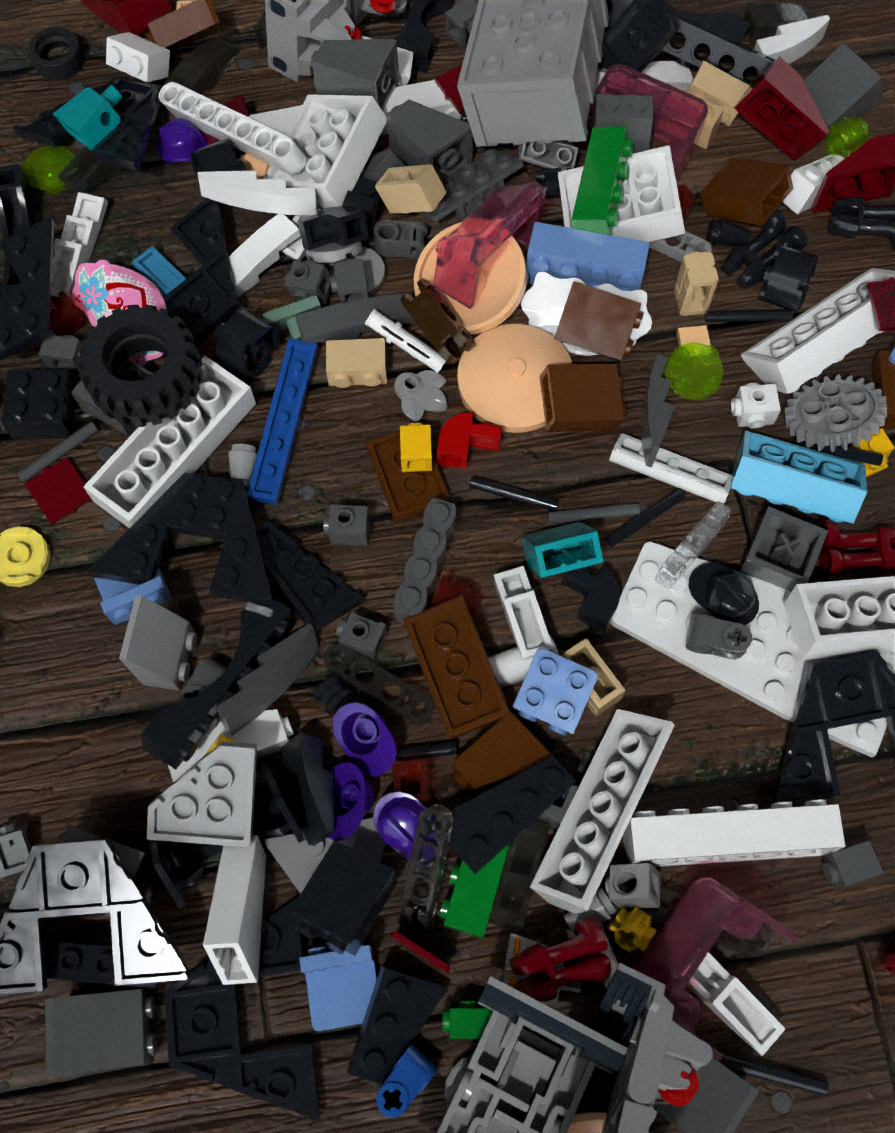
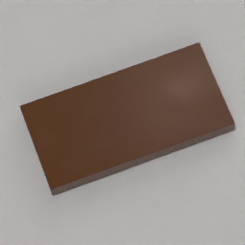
M462 595L403 619L450 740L511 715Z

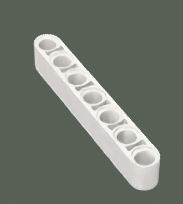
M170 82L161 88L159 100L174 117L190 121L195 128L221 141L229 138L233 147L287 174H296L304 168L306 157L289 136L178 83Z

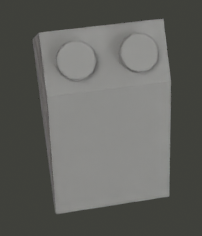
M135 595L119 659L143 685L180 691L182 682H186L189 676L190 664L187 661L190 651H194L196 647L197 633L189 621L143 596Z

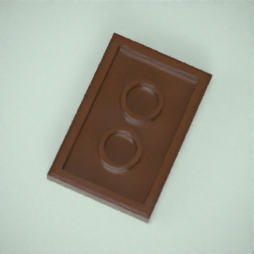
M400 431L365 442L395 524L423 515L427 504L433 498L452 503L433 452L432 471L402 472Z

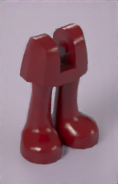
M822 519L818 527L828 530L821 548L823 552L819 557L820 569L826 577L839 575L843 569L875 566L876 572L879 574L895 571V549H891L895 547V528L876 526L872 532L843 533L839 532V527L835 521L830 519ZM870 548L871 552L842 553L838 549Z
M590 916L581 918L575 923L576 937L549 947H544L537 943L511 958L509 961L513 974L521 976L531 974V976L517 981L514 986L515 989L541 1002L555 999L557 997L556 988L585 980H589L592 984L607 981L611 974V962L602 953V951L608 949V944L597 921ZM583 956L578 963L557 970L554 969L555 964Z

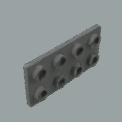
M495 149L487 150L481 154L479 159L461 166L459 171L452 176L440 179L447 193L434 211L416 213L434 222L455 211L459 223L485 221L511 204L503 179L524 166L523 161Z

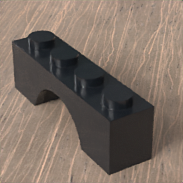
M455 0L410 1L409 15L403 18L401 35L396 37L395 40H397V47L413 52L411 70L427 73L435 54L434 33L430 32L424 25L436 16L445 15L447 11L452 9Z

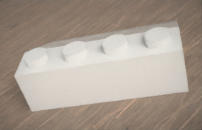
M307 95L287 134L305 155L306 164L300 172L291 175L270 166L264 179H286V188L315 187L317 208L325 209L342 206L348 190H353L387 122V117L373 96Z
M670 145L634 153L632 157H628L629 174L627 180H623L624 197L623 202L618 203L619 220L617 227H613L612 236L651 242L685 234ZM584 166L558 172L564 225L568 228H574L571 219Z

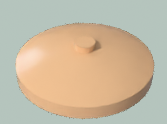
M485 221L457 223L438 233L422 251L414 272L415 296L417 297L421 293L417 282L421 278L426 279L436 288L470 335L486 332L504 322L520 304L527 285L528 272L526 260L513 236L498 225Z
M525 324L500 325L478 335L474 339L476 346L469 352L464 350L458 365V390L465 407L481 423H491L501 427V431L521 433L546 426L539 376L548 364H573L566 348L560 341L554 340V336L550 333Z

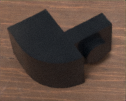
M361 176L354 190H348L342 206H352L364 210L369 239L363 240L361 243L362 247H367L374 234L376 212L383 200L375 188L377 182Z
M338 206L317 210L318 214L298 220L302 245L306 250L333 242L347 246L369 239L365 212L356 207Z
M586 567L564 572L561 584L586 597L579 608L576 619L604 634L620 600V589L615 577L605 568L602 569L598 577L593 576L592 571Z

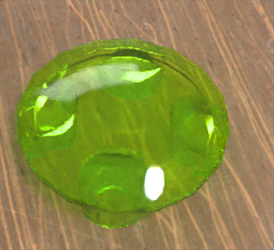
M62 146L38 148L27 157L23 165V172L29 184L34 188L46 190L51 195L60 193L63 186L69 183L79 171L74 154Z
M692 342L677 347L671 353L666 363L665 373L667 380L672 381L670 387L675 393L685 399L699 400L709 397L719 389L723 377V367L715 347Z

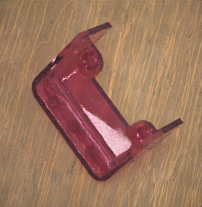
M616 64L611 66L594 91V102L590 103L586 124L587 137L591 132L596 94L653 95L651 137L670 145L677 184L691 159L708 114L706 102L626 65ZM585 141L573 142L574 147L579 148L578 152Z
M536 181L502 186L497 190L493 189L488 194L486 200L448 237L444 236L439 241L436 247L438 255L433 286L471 309L475 302L482 264L511 235L515 240L529 247L534 222H539L546 187Z
M700 877L691 883L634 970L666 985L664 996L674 1006L672 1021L696 1038L706 1042L712 1049L713 1058L720 1061L723 1055L717 1046L695 1030L701 1018V1008L697 1000L686 992L684 988L723 929L737 938L747 939L753 937L764 923L795 944L799 937L716 880L709 877Z

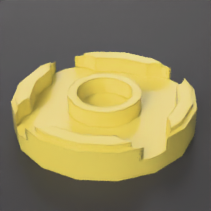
M20 526L1 532L0 582L7 586L22 587L32 584L41 578L47 570L51 558L49 545L42 535L29 527Z

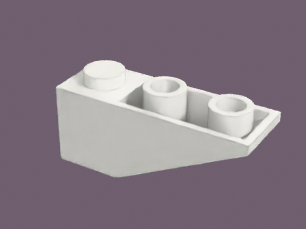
M833 153L795 169L791 174L794 189L784 199L783 203L796 214L810 209L825 174L845 158Z

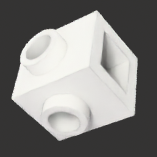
M749 383L740 386L735 398L731 400V412L733 416H737L738 427L748 426L755 429L774 424L781 411L776 384L759 385L758 383Z

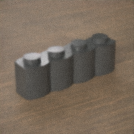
M433 498L424 510V526L420 528L415 536L414 554L405 565L404 582L400 585L394 597V611L397 623L404 624L403 619L428 609V599L433 595L437 586V571L441 569L445 562L447 544L452 539L456 529V507L454 503Z

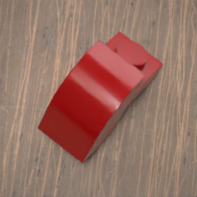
M461 413L450 418L440 431L437 447V465L467 469L470 448L499 451L501 427L486 422L473 424V413Z

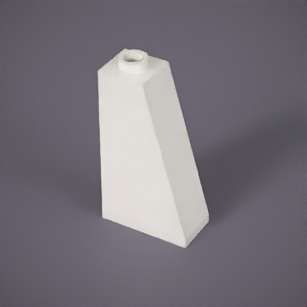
M277 709L265 710L231 736L225 730L219 715L214 729L208 736L203 735L197 743V749L189 761H183L176 770L168 765L173 783L202 759L220 733L237 743L257 744V759L281 751L282 746L290 741L289 737L294 735L288 717L282 718Z
M258 835L252 837L250 848L223 846L203 946L223 985L257 983L266 866V854Z

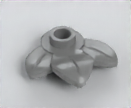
M424 370L418 374L411 372L401 373L394 382V390L401 399L403 413L411 420L419 422L424 411L445 412L447 410V400L440 389L445 385L446 379L441 374L431 370ZM405 382L412 384L414 388H407Z

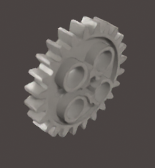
M837 375L835 380L831 381L827 376H824V382L822 383L812 380V387L802 385V392H793V399L787 400L788 407L785 408L786 428H789L790 436H796L798 443L806 440L807 448L817 444L818 451H821L825 446H830L831 452H834L836 446L840 445L844 450H847L850 443L859 447L860 439L871 441V433H880V426H885V418L887 417L886 396H882V390L874 389L873 382L865 385L864 378L854 382L852 375L848 376L846 380H841L840 375Z

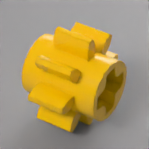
M638 907L629 912L625 908H621L610 926V929L615 931L614 942L623 949L628 950V952L637 947L641 951H645L656 933V930L651 927L652 917L638 909Z

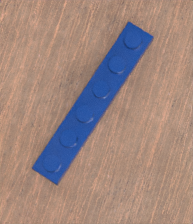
M292 338L288 340L247 491L248 500L278 505L318 352V344L316 342L303 343L302 340Z

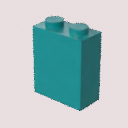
M582 522L521 536L527 566L541 578L604 562L598 532Z

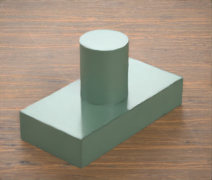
M317 295L266 312L262 314V318L273 324L280 331L288 328L292 339L302 340L296 316L320 309L321 305Z

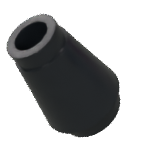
M718 218V220L712 219L707 228L706 241L711 242L713 246H745L749 243L751 230L723 218Z

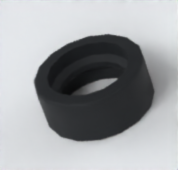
M46 28L38 32L31 39L28 46L29 55L36 70L46 79L56 81L67 79L81 69L84 61L78 39L73 32L66 28ZM66 47L70 49L64 57L58 60L42 59L53 48Z

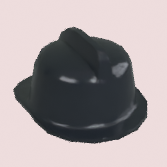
M707 563L696 568L689 577L688 588L691 596L715 618L741 623L746 626L756 617L759 610L758 596L752 583L744 576L736 574L722 564Z

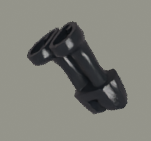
M848 197L832 202L831 215L833 217L830 219L828 228L830 233L853 239L856 235L890 237L893 240L895 250V204L866 205L863 204V197ZM862 218H876V219H885V220H891V221H873V220H865V219H862Z
M776 209L765 224L761 226V231L752 241L745 246L734 247L722 264L721 270L726 275L731 276L743 265L747 266L748 268L737 280V284L743 290L748 289L763 281L768 265L771 266L775 262L772 259L778 244L802 250L807 246V236L798 226H791L785 231L786 219ZM781 236L778 242L761 257L757 255L769 243Z

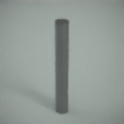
M90 421L16 474L24 483L44 468L92 436L98 429Z
M639 503L554 511L547 512L548 524L636 516L640 515Z

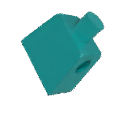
M112 85L101 95L87 87L55 111L53 115L72 137L92 151L120 123L121 118L113 107L123 97Z

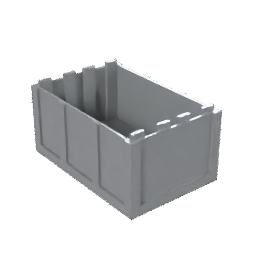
M606 0L478 1L457 84L476 147L497 146L498 143L520 145L527 144V142H538V144L552 143V141L568 140V142L586 141L588 134L586 124L590 103L594 102L595 77L598 62H601L603 55L601 48L605 27H608L609 23Z

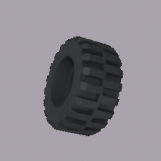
M138 304L128 305V309L121 310L117 308L112 310V315L108 317L103 315L96 321L98 325L95 328L91 326L86 332L87 340L81 341L78 349L81 355L77 358V367L80 370L79 376L96 406L107 417L116 418L118 423L129 425L130 421H132L135 427H144L146 422H151L153 425L161 424V419L169 417L171 420L178 415L177 411L180 408L185 410L191 404L190 396L195 397L200 389L198 383L203 378L202 360L193 336L185 323L179 317L173 316L171 311L164 308L158 311L157 307L153 305H145L144 308H140ZM158 351L167 355L162 367L146 379L124 381L116 378L121 364L135 353Z

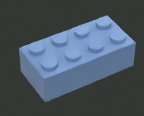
M534 222L527 254V284L534 285L538 272H547L559 279L576 277L590 286L611 284L623 291L640 290L650 242Z

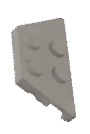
M373 818L362 820L358 829L350 837L338 841L378 862L382 860L386 844L376 830ZM294 834L265 839V845L300 894L333 843V840L325 838L315 846L308 845L306 839L298 843Z

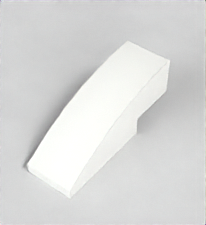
M828 15L778 26L775 36L756 40L754 49L774 59L780 56L785 62L791 64L812 50L823 39L830 18ZM755 67V70L759 75V70Z
M524 566L493 575L494 585L522 659L534 657L537 650L542 648L554 651Z
M695 947L674 971L724 1023L761 1056L767 1052L784 1032L785 1028L735 976L730 975L706 949Z

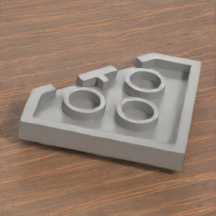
M221 742L157 796L148 806L147 839L250 848L253 837L257 744Z

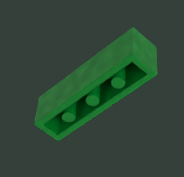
M626 126L592 128L571 219L574 229L612 235L613 227H617L619 220L617 207L618 203L623 202L624 197L622 184L623 180H627L629 174L627 161L628 157H632L634 150L633 139H629Z
M509 845L476 875L463 861L461 865L454 864L449 884L455 885L451 899L444 898L439 915L440 918L445 919L444 928L480 939L484 938Z

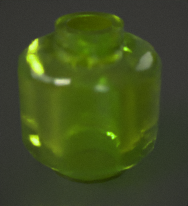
M854 116L845 117L829 129L826 147L832 155L837 154L846 158L868 141V125L861 118Z

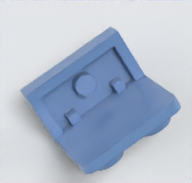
M159 567L155 578L141 585L94 578L103 602H100L103 612L114 625L129 620L135 595L143 596L158 605L172 600Z
M544 648L539 649L533 658L513 707L519 710L518 715L533 722H536L538 718L549 723L548 728L554 732L565 736L567 732L574 734L598 675L594 670Z
M362 943L355 956L346 951L343 954L335 951L329 952L327 946L307 950L308 956L301 957L299 960L301 973H304L306 976L313 1029L324 1031L363 1023L377 981L372 947L370 945L364 946Z

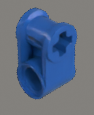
M413 1044L409 1046L391 1070L392 1073L377 1093V1107L387 1117L394 1118L405 1112L417 1094L423 1091L439 1069L434 1062ZM395 1089H398L402 1093L399 1097L402 1106L399 1109L393 1106L388 1110L384 1106L386 1098L383 1094L386 1090L392 1093Z

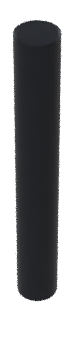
M793 310L705 311L704 318L705 322L792 321Z
M796 436L793 438L792 444L807 448L806 440L798 443ZM814 444L809 449L818 451V445ZM841 445L836 446L834 452H831L830 446H825L820 451L880 466L883 462V454L852 447L844 450Z
M472 476L469 488L553 512L557 511L559 500Z
M677 489L605 537L608 545L614 547L684 500L685 495L683 491Z
M456 741L397 748L395 762L456 755Z
M720 1054L719 1062L731 1071L826 1096L828 1093V1081L732 1055Z

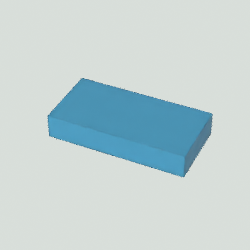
M153 246L131 262L133 268L139 274L155 284L162 297L166 296L186 279Z

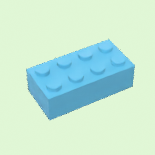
M745 430L734 460L731 488L742 495H756L766 498L773 504H787L796 507L804 513H818L827 516L835 522L845 521L854 524L867 494L865 464Z

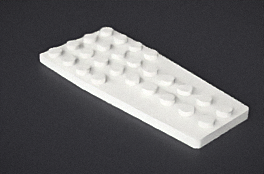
M653 542L645 543L620 596L618 607L610 622L611 625L770 712L794 722L809 664L834 658L802 660L784 606L791 592L758 578L734 571L736 574L749 579L754 586L759 600V610L756 617L746 625L752 634L750 646L747 648L746 653L736 660L692 652L685 648L691 616L693 614L713 615L700 606L691 596L688 588L689 577L700 565L711 562ZM731 637L733 640L732 645L739 646L737 638ZM895 652L879 653L887 663L888 669L895 674ZM885 717L827 729L829 739L873 758L878 752L887 727V720Z

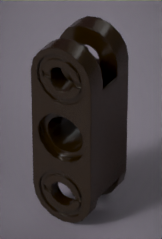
M421 278L417 282L421 293L416 298L406 293L401 297V302L438 353L448 363L454 365L461 359V356L449 338L452 337L467 352L476 346V343L436 288L429 281Z

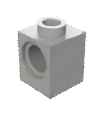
M650 863L610 865V874L605 881L606 894L609 900L620 909H632L635 907L659 908L661 873ZM637 880L634 890L627 893L629 883Z

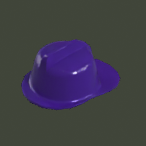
M176 118L160 128L161 137L157 143V151L160 157L168 162L191 161L190 153L196 149L208 146V139L204 136L205 132L195 128L190 121Z
M359 702L348 703L339 708L333 719V733L352 763L369 776H381L388 772L395 763L397 750L396 742L387 728L384 717L368 705Z
M350 762L340 763L331 770L333 772L334 833L327 838L333 841H342L350 837L358 829L362 819L369 812L373 804L374 793L372 786L364 778L363 772L359 767Z
M401 791L391 792L383 796L376 804L373 813L376 830L386 844L406 859L418 862L430 860L437 856L444 847L445 840L429 822L437 817L413 795Z

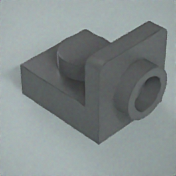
M11 820L0 824V878L22 872L26 868V861L31 851L26 831L29 828L27 821L17 824L16 820Z

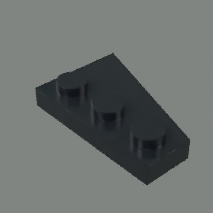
M382 965L347 1068L349 1075L383 1085L392 1072L391 1070L405 1053L448 990V987Z

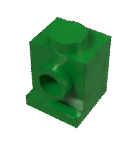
M457 1001V1008L443 1009V1031H450V1039H480L493 1011L486 1007L478 1008V1001Z

